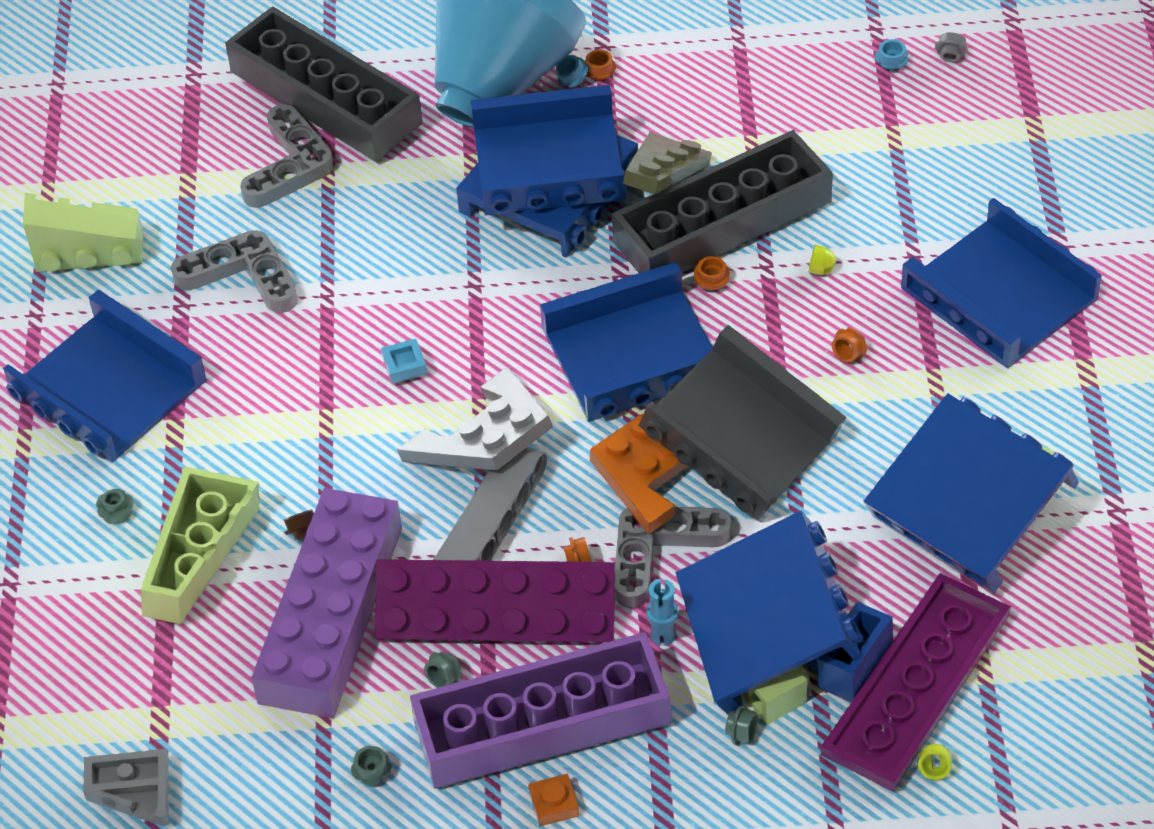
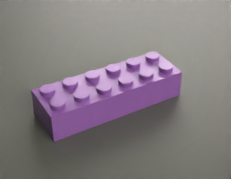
M329 488L323 489L251 676L257 704L332 719L335 718L376 603L377 559H392L402 531L397 500Z
M646 632L409 695L415 728L434 789L671 724L670 695Z

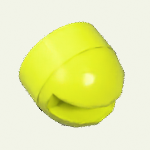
M815 244L808 273L817 275L830 273L836 263V256L832 250Z
M928 744L919 754L918 769L920 773L930 780H941L948 776L952 766V756L949 750L942 744ZM933 755H939L940 767H933Z

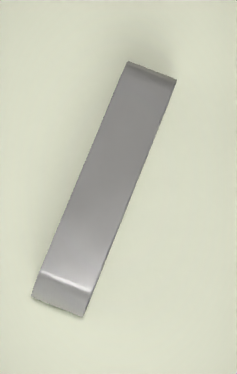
M527 447L500 469L489 470L433 560L491 561L541 480L547 464V453Z

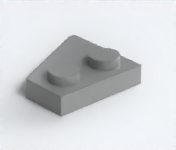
M157 749L84 757L83 793L86 801L161 826L169 825V757L167 750Z

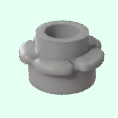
M954 32L941 34L939 41L934 46L937 54L946 62H957L959 59L964 58L968 52L966 38Z

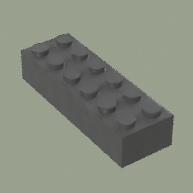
M274 6L270 7L225 42L230 72L278 102L293 106L302 117L375 162L423 124L420 96L417 92Z
M793 129L674 184L657 194L648 196L612 213L613 243L638 273L673 262H677L683 273L697 266L699 261L705 257H716L832 202L833 172Z

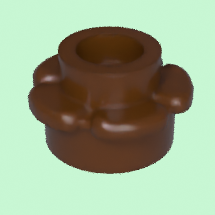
M313 509L285 518L284 523L287 530L284 531V534H293L295 540L304 538L314 515Z

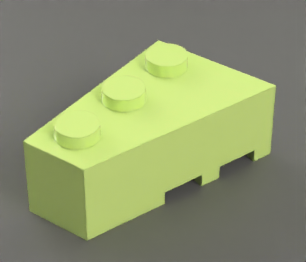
M25 192L22 224L36 272L142 264L144 232L138 208L93 202L92 207L70 204V199L59 197L58 202L38 200L36 199V194Z

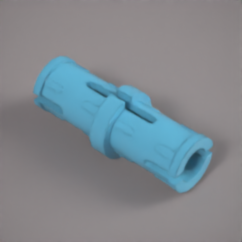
M661 579L653 581L648 588L650 603L647 606V619L651 624L650 635L651 640L659 646L660 636H664V646L670 645L675 641V622L678 619V606L674 602L675 588L673 583L666 579L664 583L665 589H661Z

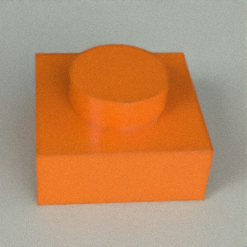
M568 773L528 784L529 795L539 827L580 816L579 806Z

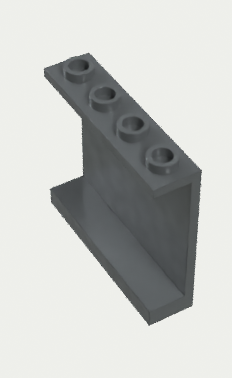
M727 325L719 333L712 350L657 405L652 401L647 405L638 426L645 431L649 438L661 443L670 450L679 462L690 466L700 474L708 485L720 490L730 498L742 512L750 514L758 521L837 436L847 417L734 328Z

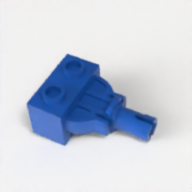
M859 602L855 603L847 616L854 620L860 632L861 639L856 642L861 657L854 660L841 646L807 662L808 667L818 675V687L849 702H852L893 642V617Z

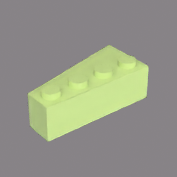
M184 466L141 587L142 616L177 624L182 623L260 509L259 481Z

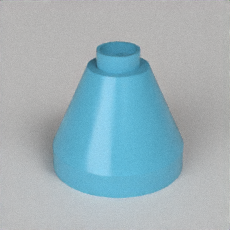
M437 0L434 86L441 95L436 103V108L451 120L474 128L471 100L521 95L574 51L586 26L584 13L572 0Z

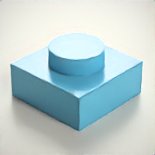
M416 338L381 348L382 358L392 384L427 374L426 363Z

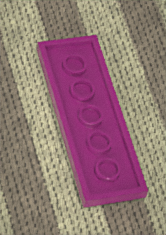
M377 559L375 639L548 642L614 641L615 562Z
M939 573L822 744L821 756L894 792L1010 616L1011 606Z

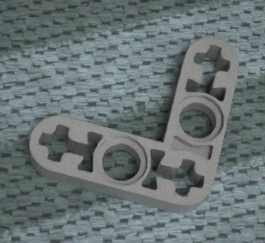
M280 104L271 108L267 113L271 134L289 156L243 178L240 184L242 199L249 207L260 208L326 177L333 170L334 164L330 148L291 105ZM289 122L290 127L287 129V125L285 123ZM299 137L309 139L301 145L292 143L294 139ZM312 153H313L314 158H315L314 160H311V156H310V155H311ZM285 172H293L296 174L293 178L288 180H283L279 178V176Z
M247 231L176 258L171 265L174 284L182 290L197 289L247 270L266 307L270 311L275 313L288 312L297 304L295 284L269 237L262 231ZM219 256L230 258L225 264H215L212 262ZM265 267L276 269L271 275L264 276L258 274ZM279 286V290L283 295L282 297H279L278 294H275V287Z
M675 507L673 518L648 535L641 525L640 528H632L637 520L627 508L624 509L620 514L615 561L616 601L627 608H638L647 602L649 598L648 588L651 583L653 545L714 548L727 544L732 535V521L729 514L718 508ZM671 521H681L686 525L680 532H671L665 528L666 524ZM693 523H698L697 531H693ZM711 525H719L718 531H710ZM636 550L642 552L645 557L638 562H629L624 558V555L629 551ZM629 575L636 576L635 592L627 591Z

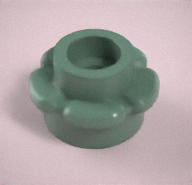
M122 489L109 490L101 494L96 501L98 515L106 523L113 525L121 524L128 520L134 504L132 496L125 494V491Z
M432 653L429 656V662L424 667L426 678L436 688L457 683L462 677L461 664L450 653Z
M744 705L739 706L736 711L729 712L725 733L731 736L734 745H738L739 742L750 744L753 741L758 724L757 712L747 710V706Z
M365 746L356 752L354 764L351 766V773L356 780H362V783L365 785H376L382 778L385 779L390 775L392 765L388 762V755L381 748ZM369 766H375L373 770L368 769Z

